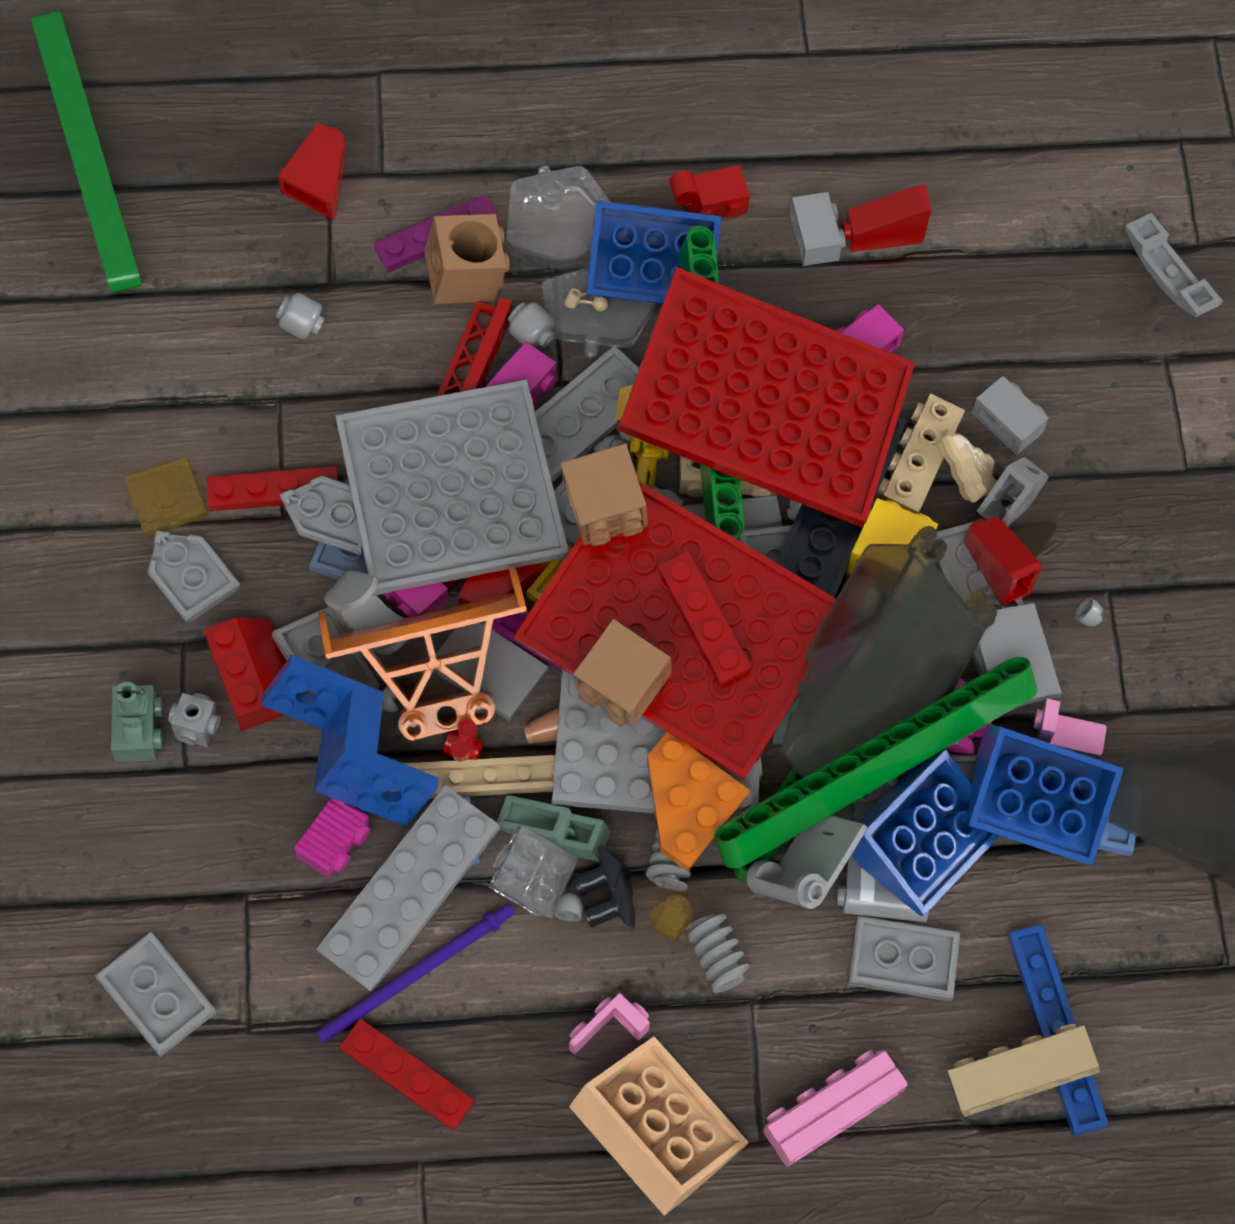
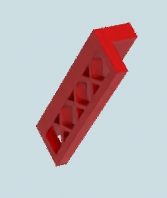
M500 297L496 307L476 302L437 396L447 395L455 391L463 392L483 388L510 324L508 318L512 313V301ZM480 313L492 316L488 327L481 330L477 322ZM480 338L482 342L477 353L470 356L466 348L467 344ZM469 364L471 368L466 379L459 382L455 374L456 370Z

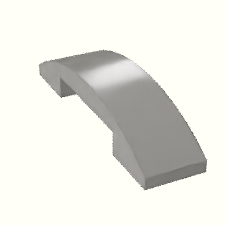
M1152 213L1125 226L1127 235L1140 260L1160 288L1179 307L1192 316L1197 317L1222 305L1223 300L1206 279L1198 281L1168 244V232Z

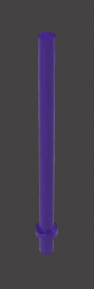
M506 903L493 913L488 911L483 915V920L317 1030V1036L322 1043H325L491 930L493 932L499 930L500 924L516 914L509 903Z

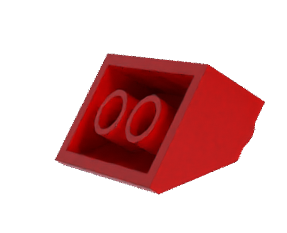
M234 618L203 629L209 650L240 731L285 716L282 713L261 706L262 694L286 663L284 656L272 638V631L274 629L271 621L265 619Z

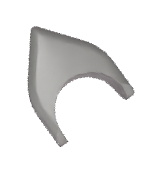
M347 571L326 592L324 597L327 606H329L347 632L405 619L388 608L377 595L373 596L377 587V578L360 571ZM407 640L371 648V650L381 655H389L398 651Z

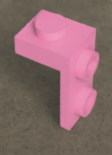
M1052 699L1046 700L1042 710L1036 709L1032 727L1037 729L1036 739L1080 754L1101 757L1107 729L1106 725L1058 715L1060 701Z
M621 993L613 1000L607 997L595 1009L594 1012L597 1015L588 1024L583 1021L571 1032L569 1037L572 1040L569 1042V1050L576 1054L613 1017L639 1041L649 1031L650 1022L647 1020L649 1015L642 1006L636 1002L631 1004Z

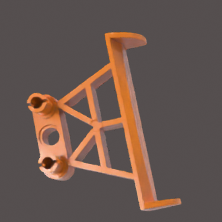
M515 565L508 567L513 593L331 636L326 612H318L326 658L329 659L361 651L404 706L398 716V726L401 734L409 740L415 741V739L419 740L424 737L457 730L458 724L464 719H470L476 725L488 723L494 715L495 703L492 695L487 690L480 689L493 619L527 611ZM484 621L480 646L436 656L431 634ZM424 636L429 658L385 668L371 648ZM477 658L473 682L448 664ZM434 667L468 690L417 703ZM422 671L410 697H408L394 677ZM450 706L456 711L455 717L448 722L441 721L437 717V712L441 707Z

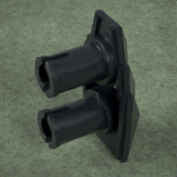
M599 845L598 852L601 866L575 875L574 882L582 896L607 885L612 893L611 898L584 907L585 917L592 928L617 917H620L628 927L635 928V910L632 903L633 890L629 881L630 870L612 852Z

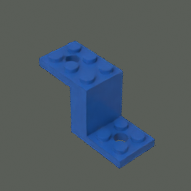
M291 655L262 694L261 706L322 729L314 791L386 818L392 822L407 826L438 789L439 777L377 754L384 692ZM307 690L314 694H303V692ZM391 789L398 790L396 792H390Z

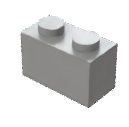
M823 192L792 197L789 215L802 265L807 266L839 261L841 248H845V235L843 229L838 230L836 223L838 221V209L836 203H831L829 193Z
M1004 376L976 398L972 414L1016 455L1044 432L1049 419L1041 406L1032 403L1023 395L1021 388L1017 384L1009 382Z

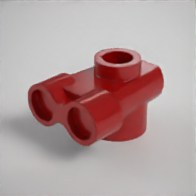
M464 719L458 724V730L449 731L444 746V754L452 756L459 762L479 759L484 742L477 740L478 730L474 721Z

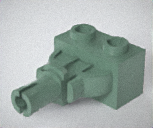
M126 681L112 687L111 752L116 762L157 761V749L163 748L162 728H157V717H163V698L157 697L154 685L135 686L132 682Z

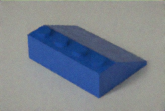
M597 201L593 213L586 295L663 304L676 267L681 268L680 248L688 231L694 226L708 228L715 238L717 256L721 216Z
M987 724L976 756L967 825L1093 866L1124 768L1000 726Z
M942 750L910 769L858 821V823L864 824L868 829L851 855L862 869L919 916H924L1000 835L967 825L972 784L946 750Z

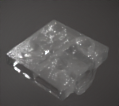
M523 825L518 826L510 842L499 851L494 860L492 869L495 871L489 888L543 920H550L555 912L556 903L562 896L577 864L578 858Z

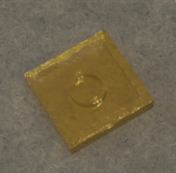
M186 457L124 477L145 537L156 534V531H166L208 517Z

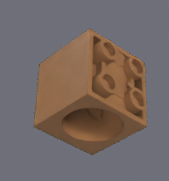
M496 214L434 216L424 248L434 304L471 303L477 301L492 302L496 300L499 289L503 288L504 274L509 271L510 265L508 254L503 252L504 231L502 226H498ZM459 256L470 257L478 263L465 261Z
M626 443L561 463L565 489L583 545L591 543L592 546H599L611 540L610 537L620 534L632 536L640 533L643 527L648 526L647 506Z
M613 619L573 674L576 690L580 692L577 696L590 707L594 708L597 704L608 711L606 717L618 726L623 727L624 724H627L633 728L672 674L671 657Z

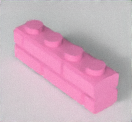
M872 1050L864 1053L854 1061L856 1067L845 1073L843 1069L836 1071L825 1080L828 1084L818 1092L814 1088H810L796 1098L798 1105L788 1111L785 1107H781L766 1118L769 1123L765 1125L764 1135L772 1147L775 1148L776 1153L786 1167L791 1166L905 1091L908 1085L907 1081L898 1068L895 1067V1064L885 1050H881L877 1054H874Z

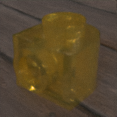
M674 893L673 896L669 895L664 903L659 901L649 916L653 920L651 928L672 942H677L685 932L684 929L693 920V909L690 908L691 903L677 893Z

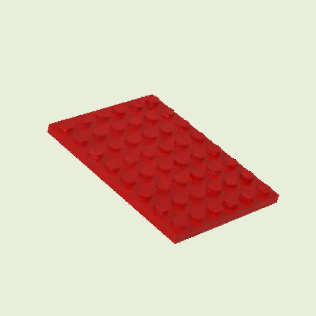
M676 267L617 431L863 528L868 519L915 362Z
M639 482L647 506L648 526L643 527L640 533L632 536L620 534L610 537L611 540L599 546H592L591 543L583 545L580 536L515 633L514 639L573 675L608 625L615 619L671 657L672 674L641 717L664 732L672 734L700 754L745 781L852 613L853 608ZM686 551H689L752 667L750 672L722 686L658 570V565Z

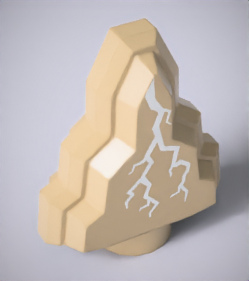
M949 429L944 430L938 442V447L950 465L951 474L958 484L959 492L964 500L976 502L981 497L988 495L997 482L992 475L994 460L979 447H974L961 434H956Z

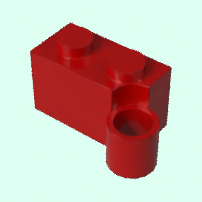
M740 165L692 175L690 171H679L668 180L675 202L683 206L684 212L721 216V218H735L748 212L750 194Z

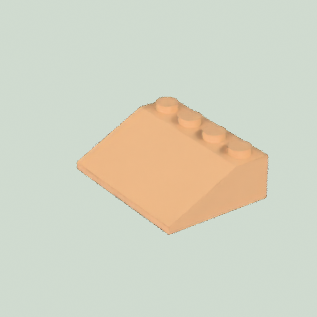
M655 1037L649 1039L585 1084L569 1106L664 1216L688 1198L749 1143Z

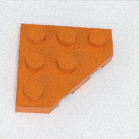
M666 732L647 756L654 814L659 834L660 852L688 872L715 839L714 832L716 829L732 818L748 798L751 791L694 748Z

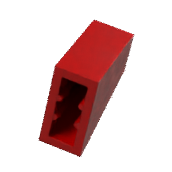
M318 122L278 175L281 193L333 220L337 214L346 159L345 136L338 129L327 127Z
M920 184L848 209L846 222H842L841 229L844 231L845 241L849 243L850 252L923 244L932 211L926 185Z
M998 516L988 520L981 518L973 522L968 528L964 544L1001 607L1030 595L1042 569L1040 562Z
M551 561L516 568L522 593H525ZM509 569L467 577L458 596V606L513 593Z

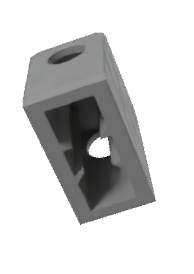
M1024 457L1006 467L977 512L987 520L998 516L1008 527L1028 509L1048 480V475ZM1008 500L1011 504L1005 508L1001 501Z

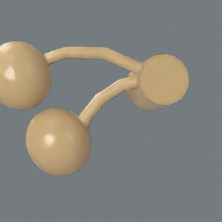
M574 288L570 289L564 302L571 309H575L578 303L591 304L599 312L605 311L608 307L607 299L602 296H593V301L580 300L582 296L586 295V292L581 293L578 289Z

